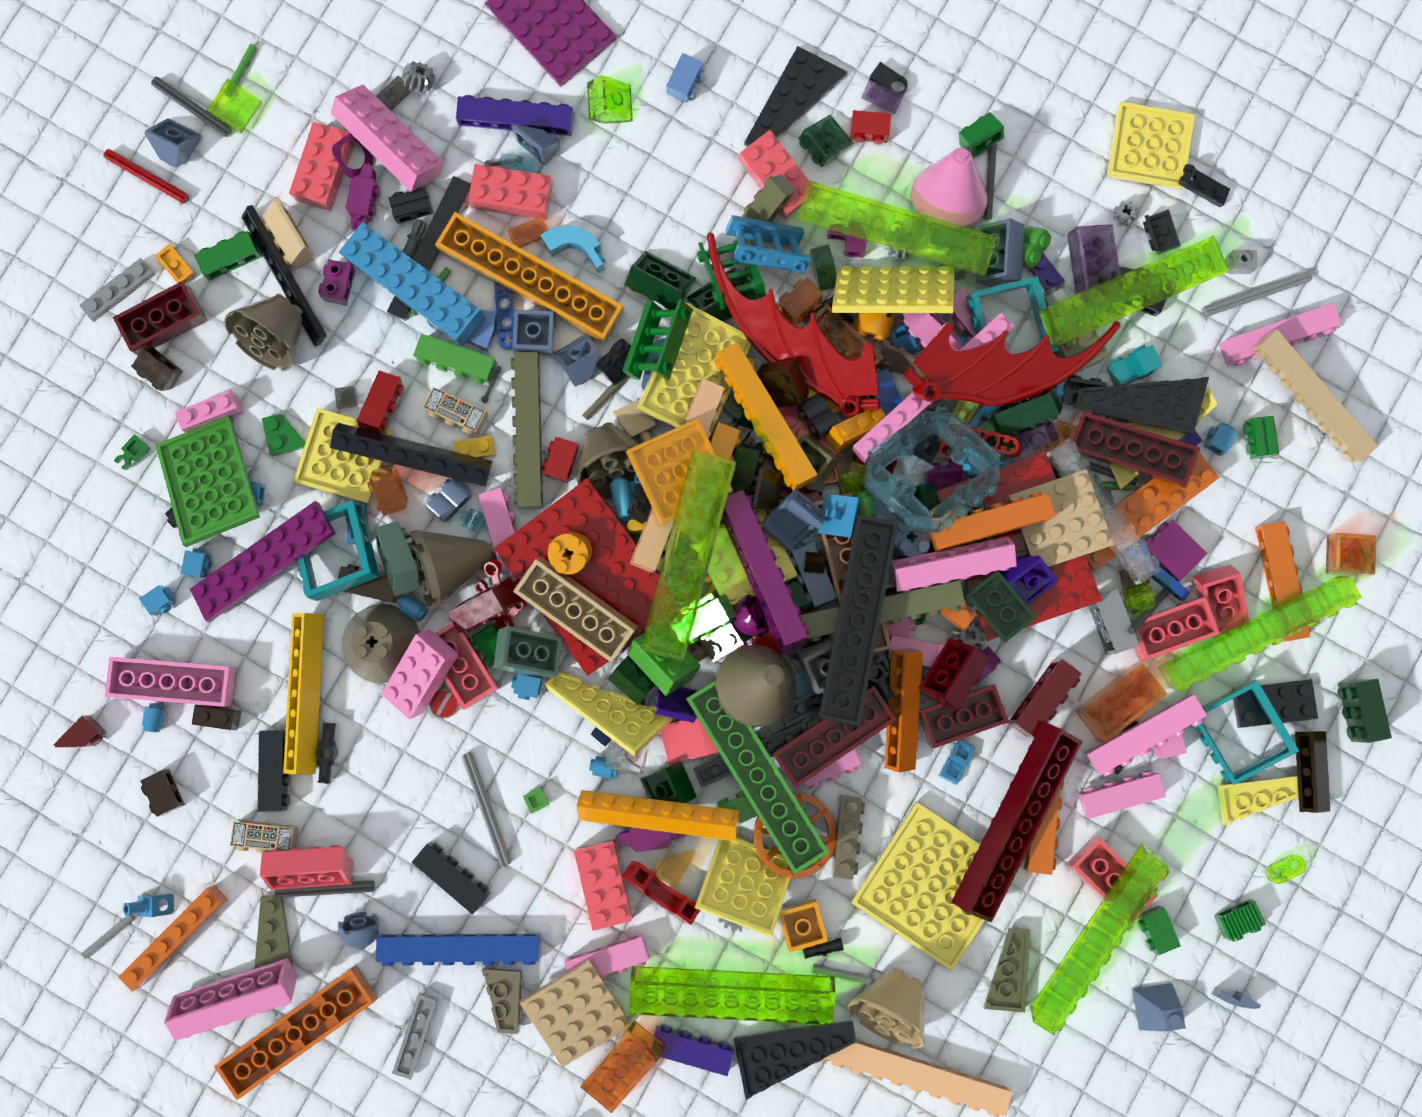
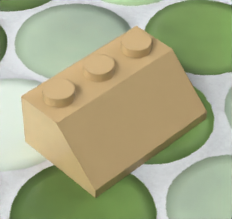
M278 198L274 199L263 214V218L266 221L264 226L269 234L273 233L275 237L273 241L278 250H283L285 255L282 257L288 266L292 265L297 270L316 259L288 210Z

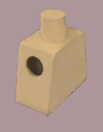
M640 399L613 411L619 424L633 440L640 437L641 442L644 443L653 439L650 432L656 429L655 421L652 416L636 409Z

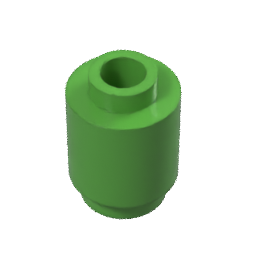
M868 491L856 493V497L860 498L857 515L876 518L875 513L877 512L873 494H868Z

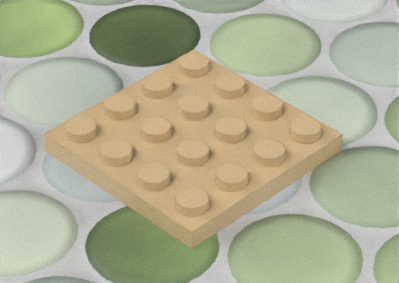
M1087 470L1009 495L1010 500L1022 497V500L1030 498L1029 495L1041 492L1042 495L1049 493L1056 517L1020 528L1029 555L1040 556L1048 567L1114 545Z
M590 958L520 999L519 1003L562 1067L632 1026V1022Z

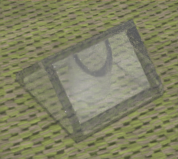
M893 443L891 446L897 458L898 473L905 478L933 469V465Z
M611 739L604 767L644 774L649 743L638 754L633 756Z

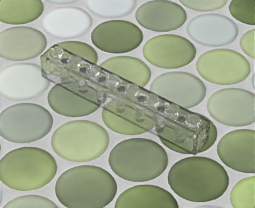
M1068 438L1046 453L1049 462L1061 478L1087 470L1114 543L1110 548L1135 584L1143 583L1161 570L1158 559L1149 553L1146 542L1137 536L1134 525L1130 522L1128 523L1124 517V511L1121 507L1115 505L1112 494L1103 488L1100 477L1091 471L1088 460L1085 457L1082 458L1076 443Z

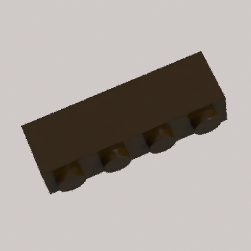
M1326 731L1295 732V744L1299 750L1296 753L1299 812H1330Z

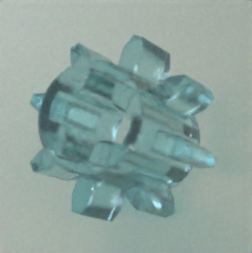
M470 508L469 512L463 511L460 520L464 521L462 526L476 532L477 528L482 529L486 522L482 519L484 514Z

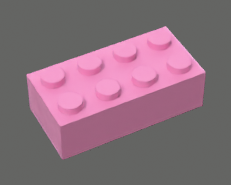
M431 629L417 633L381 695L409 720L423 714L459 654Z

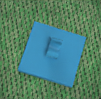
M825 494L822 511L826 514L823 525L818 529V533L853 538L860 498Z

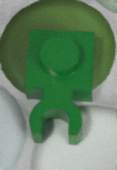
M134 434L121 448L125 453L115 457L114 462L119 464L124 460L125 464L121 468L128 470L131 467L132 460L138 463L151 448Z

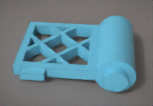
M622 477L614 479L609 487L616 513L621 523H628L629 520L647 518L649 512L641 513L639 505L642 503L649 509L652 506L644 499L646 493L641 497L635 492L634 488H640L643 491L644 489L639 487L637 483L629 482Z

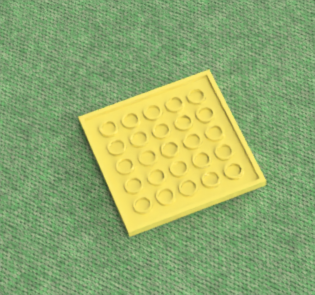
M915 802L851 900V903L953 971L985 921L968 914L951 903L980 844L918 802Z

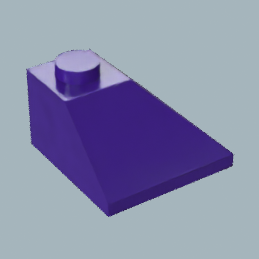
M1040 556L1016 558V567H1011L1005 571L998 570L1027 606L1058 582Z

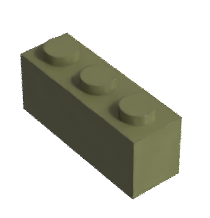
M781 174L775 177L770 176L763 183L764 188L753 196L754 201L744 208L743 211L745 213L742 217L772 222L796 190Z

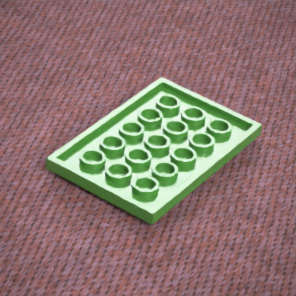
M229 416L156 444L183 546H191L260 518L232 419Z

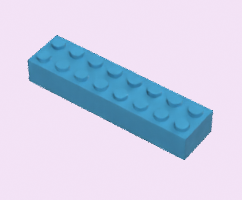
M363 222L339 251L349 263L461 347H463L486 317L478 307Z

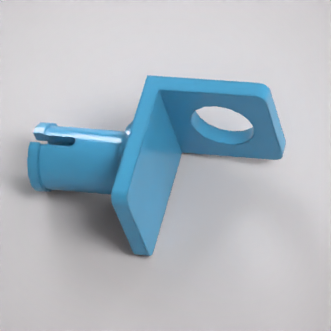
M173 894L157 896L139 895L138 901L126 902L123 905L125 916L138 914V916L157 917L173 914L174 912ZM162 899H166L168 902V907L164 911L159 909V903Z

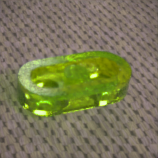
M1289 855L1270 864L1266 869V877L1273 883L1282 884L1303 874L1307 867L1306 861L1301 856ZM1293 861L1296 863L1294 868L1291 867ZM1277 869L1278 875L1274 876L1273 872Z

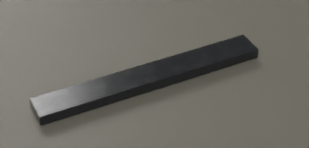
M453 176L413 257L414 261L429 272L439 254L435 244L454 212L459 213L471 187V183ZM394 296L387 312L406 321L411 308Z
M247 206L241 216L243 222L289 303L298 306L302 310V326L315 347L321 345L327 336L254 206Z

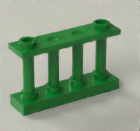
M737 237L733 243L717 247L718 254L721 255L735 251L738 245ZM699 242L700 251H697L699 263L703 262L714 290L712 291L714 302L719 303L721 310L725 309L723 296L714 275L713 266L708 259L711 258L709 250L705 251L702 242ZM732 258L721 261L724 268L740 263L741 265L745 264L746 267L744 269L727 274L730 281L743 277L751 279L749 283L735 287L740 293L752 290V292L756 291L758 298L766 296L764 281L757 265L732 261Z
M678 300L675 310H663L653 301H646L622 371L634 380H640L643 371H655L665 380H670L693 309L683 300ZM661 318H672L670 327H658ZM655 335H667L663 345H652ZM649 353H660L657 363H646Z

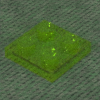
M227 79L207 108V112L241 134L262 104V101Z

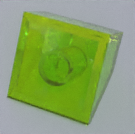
M604 75L587 82L590 120L602 124L633 121L630 84Z

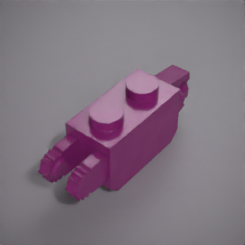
M369 163L364 164L360 176H354L350 182L345 209L351 216V230L353 232L356 231L362 222L366 225L368 222H372V217L376 215L377 211L375 202L376 198H379L380 186L376 182V171L373 170V166Z
M630 827L629 831L618 833L614 841L621 846L631 845L635 852L668 848L672 840L686 837V835Z

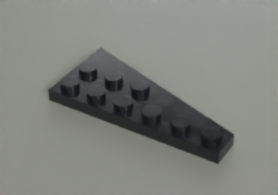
M797 46L747 136L744 145L748 147L769 130L777 138L815 105L828 90L830 91L839 80L843 79L848 72Z
M1209 377L1080 388L1075 408L1193 435Z
M853 1020L736 1036L734 1043L745 1099L751 1098L753 1095L854 1044L857 1040Z

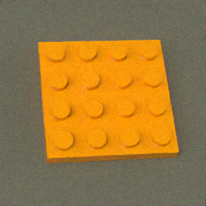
M699 418L626 451L660 525L733 491Z

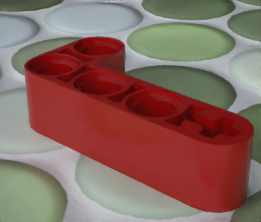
M952 422L944 430L939 446V454L946 461L955 462L959 459L963 446L1009 458H1016L1021 455L1023 448L1014 437ZM955 429H959L958 436L952 437V432ZM973 434H978V439L975 442H970V437ZM994 438L997 439L996 445L989 447V441ZM1013 444H1014V445L1016 446V448H1015V449H1011V451L1006 447V446L1012 447ZM953 448V453L950 456H946L947 449Z

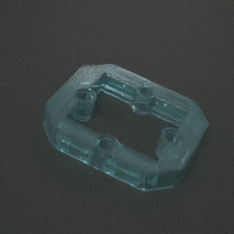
M923 412L868 451L865 462L864 487L906 528L913 531L939 533L944 528H950L957 518H963L969 512V509L973 506L978 507L985 497H991L995 494L1000 480V454L955 413ZM934 432L952 449L950 457L954 463L958 465L968 463L979 475L966 485L957 486L950 497L930 511L914 496L916 486L912 481L907 479L898 481L885 467L897 458L903 460L910 459L914 454L916 445Z

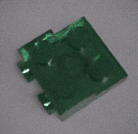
M831 114L804 129L798 138L800 146L803 149H807L811 153L812 161L821 167L834 161L838 155L850 149L854 144Z

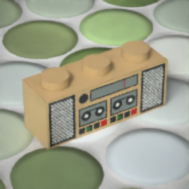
M435 387L432 388L423 406L427 411L426 415L436 420L438 417L445 420V424L453 428L457 425L462 428V432L470 436L473 433L479 436L488 417V413L485 410Z
M245 820L233 821L230 846H236V850L249 851V848H254L259 853L269 852L272 849L289 851L291 848H296L299 826Z

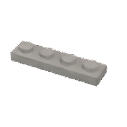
M139 258L79 306L90 320L94 322L155 274L146 262Z
M422 993L418 994L392 1074L409 1080L413 1078L439 999Z

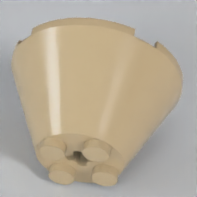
M893 968L892 971L884 974L850 1001L848 1011L853 1017L856 1014L861 1019L859 1023L868 1030L903 1046L904 1042L912 1044L911 1048H921L925 1041L924 989L922 988L923 982L917 978L911 979L904 975L905 973L902 970Z

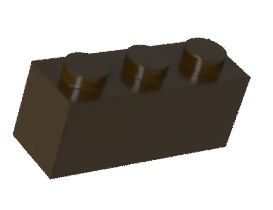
M348 564L347 567L341 566L338 579L360 571V567ZM387 574L385 576L380 575L378 578L344 590V592L397 604L398 596L395 597Z

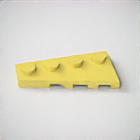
M1297 776L1239 782L1235 785L1231 783L1217 785L1222 825L1231 824L1233 821L1267 810V808L1298 798Z

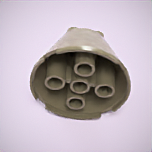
M276 294L275 296L230 311L225 316L224 324L228 334L232 333L237 339L235 344L254 361L272 370L280 368L282 372L289 370L293 366L302 326L301 314L303 312L298 306L289 303L281 294Z
M611 422L586 431L577 475V484L579 485L589 478L604 499L612 498L609 485L614 479L622 477L629 482H635L636 472L626 451L639 444Z
M385 604L373 605L358 612L348 623L342 639L343 655L350 669L362 679L374 683H388L414 636L420 633L416 622L400 612L398 607Z

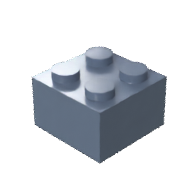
M514 310V352H538V354L554 355L556 324L554 311Z

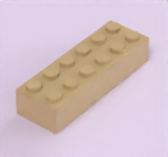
M542 556L535 559L513 591L611 663L616 659L638 628L636 624L571 577L558 573L550 562Z

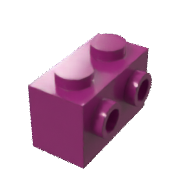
M328 259L327 265L323 268V283H320L318 289L320 297L325 302L347 306L356 270L353 265Z

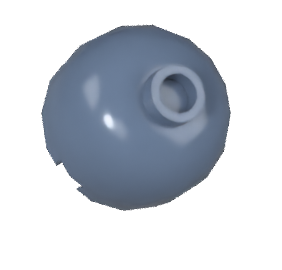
M367 912L346 915L343 922H340V920L338 922V933L341 941L346 946L356 950H363L371 945L379 934L378 916L372 913V916H366Z

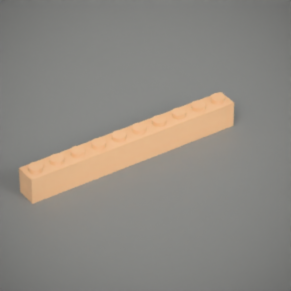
M703 378L698 384L683 425L699 418L709 439L712 432L709 428L711 423H715L718 417L716 410L718 405L721 406L724 401L725 395L723 391L725 387ZM651 507L630 561L631 565L651 573L656 569H660L663 558H661L662 552L667 550L670 543L668 539L669 533L674 532L677 525L675 518L660 525Z
M857 1040L854 1044L824 1058L825 1060L832 1061V1065L843 1068L847 1066L851 1067L853 1072L863 1074V1072L870 1073V1076L877 1080H882V1078L889 1079L890 1083L896 1086L908 1085L910 1086L909 1089L915 1092L927 1091L934 1098L946 1097L953 1104L960 1105V1103L968 1104L970 1109L980 1111V1109L987 1110V1113L994 1117L1007 1115L1013 1093L1009 1087L861 1040Z

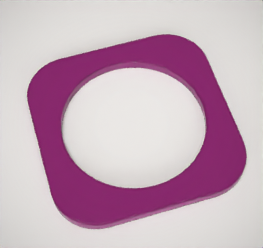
M349 133L332 146V154L344 174L349 178L360 175L363 165L359 169H351L344 164L341 158L343 144L347 141H354L362 147L365 155L363 165L368 163L372 165L373 156L369 150Z

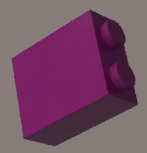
M1174 520L1167 523L1164 521L1157 527L1156 530L1158 532L1154 536L1150 535L1143 542L1144 546L1141 548V551L1174 579L1181 581L1207 552Z

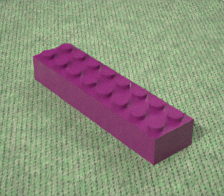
M741 490L721 498L718 512L782 655L804 646L809 630L806 623L801 622L799 617L801 612L798 605L793 604L791 599L793 597L792 591L783 581L784 573L781 567H777L775 563L776 555L773 549H769L767 545L768 537L765 531H761L759 527L760 519L757 513H753L751 509L752 501L749 495L746 496L744 491Z

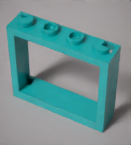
M1038 276L971 291L967 296L968 305L966 307L972 315L971 325L978 334L987 326L979 298L1026 287L1040 339L1042 340L1046 335H1050L1048 341L1052 352L1055 354L1059 351Z
M354 500L324 512L329 522L349 514L362 570L317 587L310 554L308 553L298 560L300 566L299 574L304 583L303 591L307 598L319 601L380 577L363 507Z
M1255 679L1207 703L1202 708L1207 713L1235 697L1252 690L1285 746L1284 748L1233 774L1203 722L1194 726L1195 730L1199 728L1202 733L1200 739L1204 746H1209L1213 753L1210 756L1214 763H1219L1223 770L1220 771L1222 777L1226 782L1230 781L1232 785L1299 752L1259 682Z

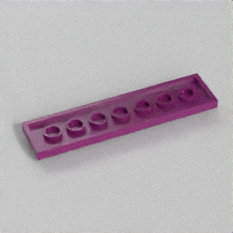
M312 502L190 588L205 621L211 622L336 534L319 502Z

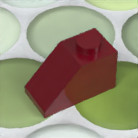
M82 715L53 745L56 748L96 746L103 740L102 736L106 731L90 715Z

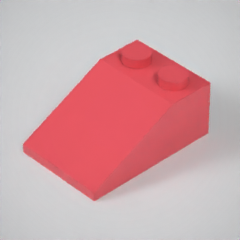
M1227 565L1193 576L1197 597H1206L1220 634L1250 625L1241 574L1232 565Z
M698 717L694 723L682 720L669 723L661 731L669 764L719 752Z

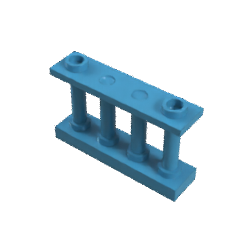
M731 215L725 229L726 235L735 236L738 241L732 261L805 273L812 258L811 256L800 254L798 246L805 233L803 228ZM745 238L755 240L756 246L746 245ZM763 242L773 243L774 249L765 248ZM781 245L790 246L792 253L783 251Z

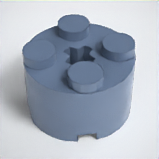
M906 517L896 521L899 523L893 557L899 560L922 555L929 550L931 537L926 521L916 517Z

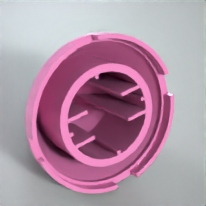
M965 148L953 150L921 171L915 178L910 192L911 204L913 203L916 209L915 214L920 220L935 229L950 232L957 231L958 228L965 226L970 228L975 225L983 216L988 201L987 190L970 151Z

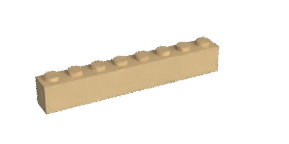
M1278 330L1269 331L1252 347L1255 350V355L1268 365V370L1281 380L1280 384L1293 394V399L1306 409L1305 413L1318 423V428L1331 438L1330 442L1343 452V457L1351 463L1362 462L1378 447Z

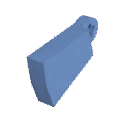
M481 310L486 317L467 340V343L489 351L495 334L497 312ZM427 321L428 325H429L431 328L436 329V330H439V329H437L435 326H433L431 323H429V322Z

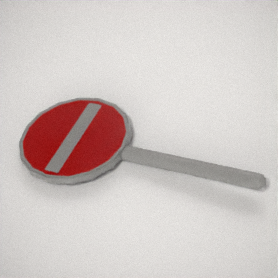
M447 689L436 691L429 703L432 714L442 719L453 716L459 706L452 691Z

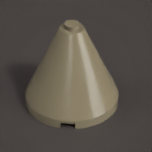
M413 530L407 533V538L412 537V542L410 543L414 555H412L413 559H417L420 565V571L418 572L421 581L418 582V586L422 587L426 594L423 595V598L431 609L443 604L492 559L491 555H494L491 543L488 544L484 540L421 530Z
M747 645L736 649L723 660L716 674L715 691H717L722 709L729 717L746 726L760 727L774 723L787 713L794 701L796 681L790 664L780 653L762 645Z

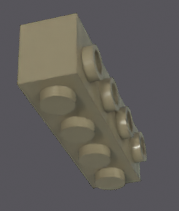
M840 795L836 843L831 875L835 878L853 880L854 875L858 873V863H855L856 854L859 855L860 843L857 841L858 834H862L863 823L860 822V814H864L865 802H862L860 797Z

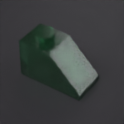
M829 244L810 249L809 256L812 258L810 263L819 292L835 288L837 276Z

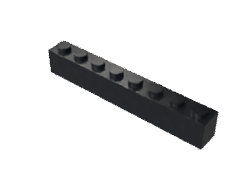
M338 423L334 427L330 448L485 487L489 480L493 462Z

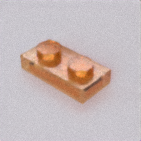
M541 216L509 229L507 233L512 244L521 248L541 240V234L548 231V228Z

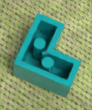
M1142 345L1129 353V357L1122 359L1121 356L1112 360L1111 365L1106 369L1113 385L1118 386L1121 384L1127 385L1147 377L1161 368L1162 364L1153 345L1148 347Z

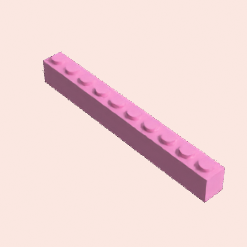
M1000 313L959 351L972 349L990 342L1004 330L1008 331L1007 338L1013 332L1015 326ZM928 387L925 390V395L928 393ZM912 392L853 446V451L867 464L936 401L927 402L918 399L914 392Z

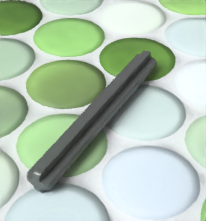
M155 76L151 81V85L223 136L228 137L232 132L229 126L158 76Z
M356 881L351 882L349 885L274 890L276 898L373 892L375 891V882Z

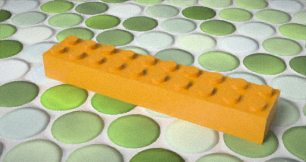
M456 212L452 215L435 244L439 252L496 282L498 285L507 288L512 293L545 311H554L557 318L606 344L624 313L622 304Z

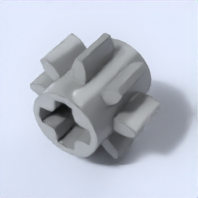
M1121 201L1119 206H1115L1113 209L1116 212L1113 219L1118 221V225L1126 223L1128 226L1131 220L1137 218V215L1134 213L1138 208L1132 205V201L1129 203Z

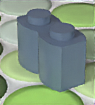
M447 479L441 486L442 490L438 494H432L427 500L429 503L426 506L444 523H447L472 497L471 493L456 479Z

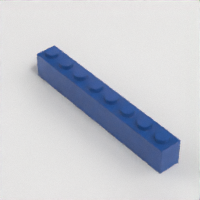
M380 934L376 937V962H382L383 966L394 965V962H402L404 966L414 965V962H422V965L426 966L434 965L435 962H442V965H454L455 962H463V965H474L475 962H483V965H494L495 962H503V965H514L515 962H523L524 965H534L535 961H539L541 958V934Z

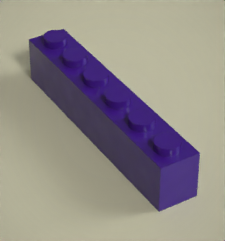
M458 96L456 121L459 126L513 131L512 127L515 124L542 129L548 134L551 132L555 135L572 136L574 112L573 107L567 104L551 105L548 102H540L538 104L528 100L517 102L507 98L495 100L491 97Z

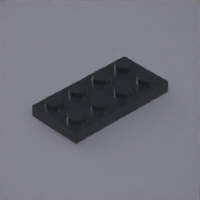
M1312 679L1260 685L1282 723L1318 719ZM1252 690L1233 699L1237 728L1271 724Z

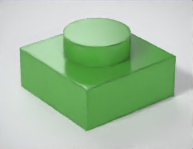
M542 787L523 795L531 814L550 805Z

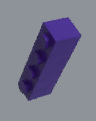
M656 1025L649 1054L728 1077L734 1055V1048L731 1047L730 1043L724 1041L716 1043L707 1036L700 1035L699 1038L692 1036V1033L686 1030L678 1032L672 1030L673 1027L669 1025Z

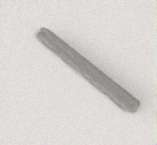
M1305 271L1204 306L1202 308L1203 315L1208 317L1307 283L1312 280L1311 273Z
M468 752L463 754L461 758L500 866L504 867L509 865L511 860L473 754Z

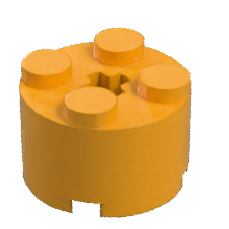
M856 313L852 332L855 333L854 337L866 340V337L874 339L873 342L883 344L884 339H890L895 316L891 315V318L886 317L887 313Z
M574 531L566 532L556 537L548 547L549 562L558 573H577L587 566L592 557V546L588 538ZM567 551H573L574 554L568 555Z

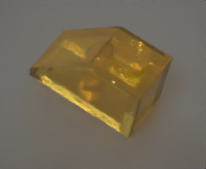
M690 849L665 856L663 861L659 859L654 867V870L657 871L655 875L660 880L676 888L696 851Z

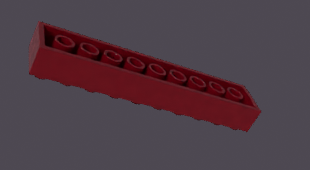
M1042 721L951 903L968 914L992 923L1083 743L1082 740L1048 722Z

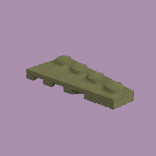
M262 896L260 898L254 969L286 958L289 959L291 965L293 963L289 947V934H287L286 928L287 921L283 898Z
M1008 928L983 1006L984 1009L1025 1013L1030 945L1029 929Z

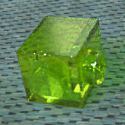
M852 461L847 470H844L841 475L840 481L843 482L841 490L852 493L855 496L856 493L862 492L866 487L870 468Z
M1145 582L1122 590L1125 598L1124 606L1133 614L1156 607L1153 590Z

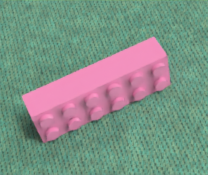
M364 84L335 96L331 114L409 191L412 192L438 178L444 162Z
M109 657L104 697L232 707L237 667Z
M286 958L176 994L172 998L164 1024L176 1041L182 1038H189L201 1032H207L219 1026H226L234 1021L247 1019L259 1013H265L277 1007H284L292 1002L298 976L289 959Z

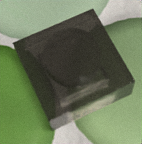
M354 386L334 389L338 409L358 406Z

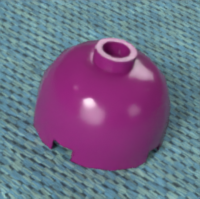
M751 594L741 598L733 608L736 614L733 617L734 627L748 636L758 635L769 629L758 601L752 599Z

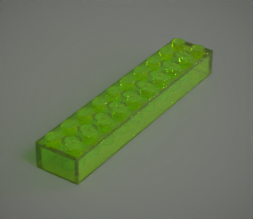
M810 180L808 181L797 221L981 277L986 276L998 238Z
M1212 236L1050 305L1038 312L1048 335H1050L1053 347H1057L1227 273L1229 269L1215 236Z
M692 451L641 644V649L644 652L684 661L736 461L699 451Z
M1337 576L1158 666L1169 688L1180 690V692L1185 691L1191 687V683L1197 680L1198 682L1205 681L1210 678L1209 674L1215 671L1216 673L1223 672L1228 669L1227 665L1233 662L1235 664L1241 663L1246 660L1245 656L1251 653L1253 655L1259 654L1265 650V646L1279 644L1283 641V637L1297 635L1302 632L1301 628L1307 625L1308 627L1315 626L1320 623L1319 619L1325 616L1327 618L1335 616L1339 613L1338 610L1343 607L1347 609L1358 604L1357 600L1361 599L1362 596L1351 576Z
M1141 843L1031 1004L1030 1011L1032 1021L1052 1035L1063 1029L1066 1017L1074 1013L1077 1001L1080 997H1085L1088 992V985L1091 981L1094 982L1100 974L1099 969L1103 964L1106 965L1111 958L1110 953L1114 948L1120 946L1123 940L1122 936L1126 931L1131 930L1137 914L1140 915L1144 911L1148 898H1152L1155 895L1159 882L1161 880L1164 881L1168 876V869L1170 867L1163 856Z
M632 966L629 1014L805 1024L833 1023L836 995L835 977Z

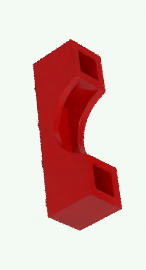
M631 861L621 879L684 924L692 925L701 911L695 908L696 903L666 885L653 871L640 862Z

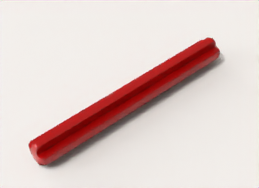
M106 149L103 156L107 160L177 201L186 203L189 196L187 193L111 149Z

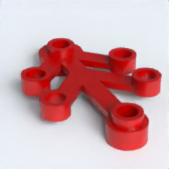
M490 560L484 565V572L487 576L492 577L493 585L501 581L499 573L502 570V565L497 560ZM516 578L512 581L518 585L521 580ZM480 580L475 583L474 588L476 592L480 593L488 588V584L486 581ZM523 598L517 600V605L511 608L508 613L498 618L497 616L493 618L496 621L495 628L497 631L507 626L514 627L513 619L519 611L526 607V601Z

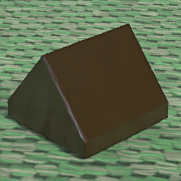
M806 551L804 572L824 573L826 553Z

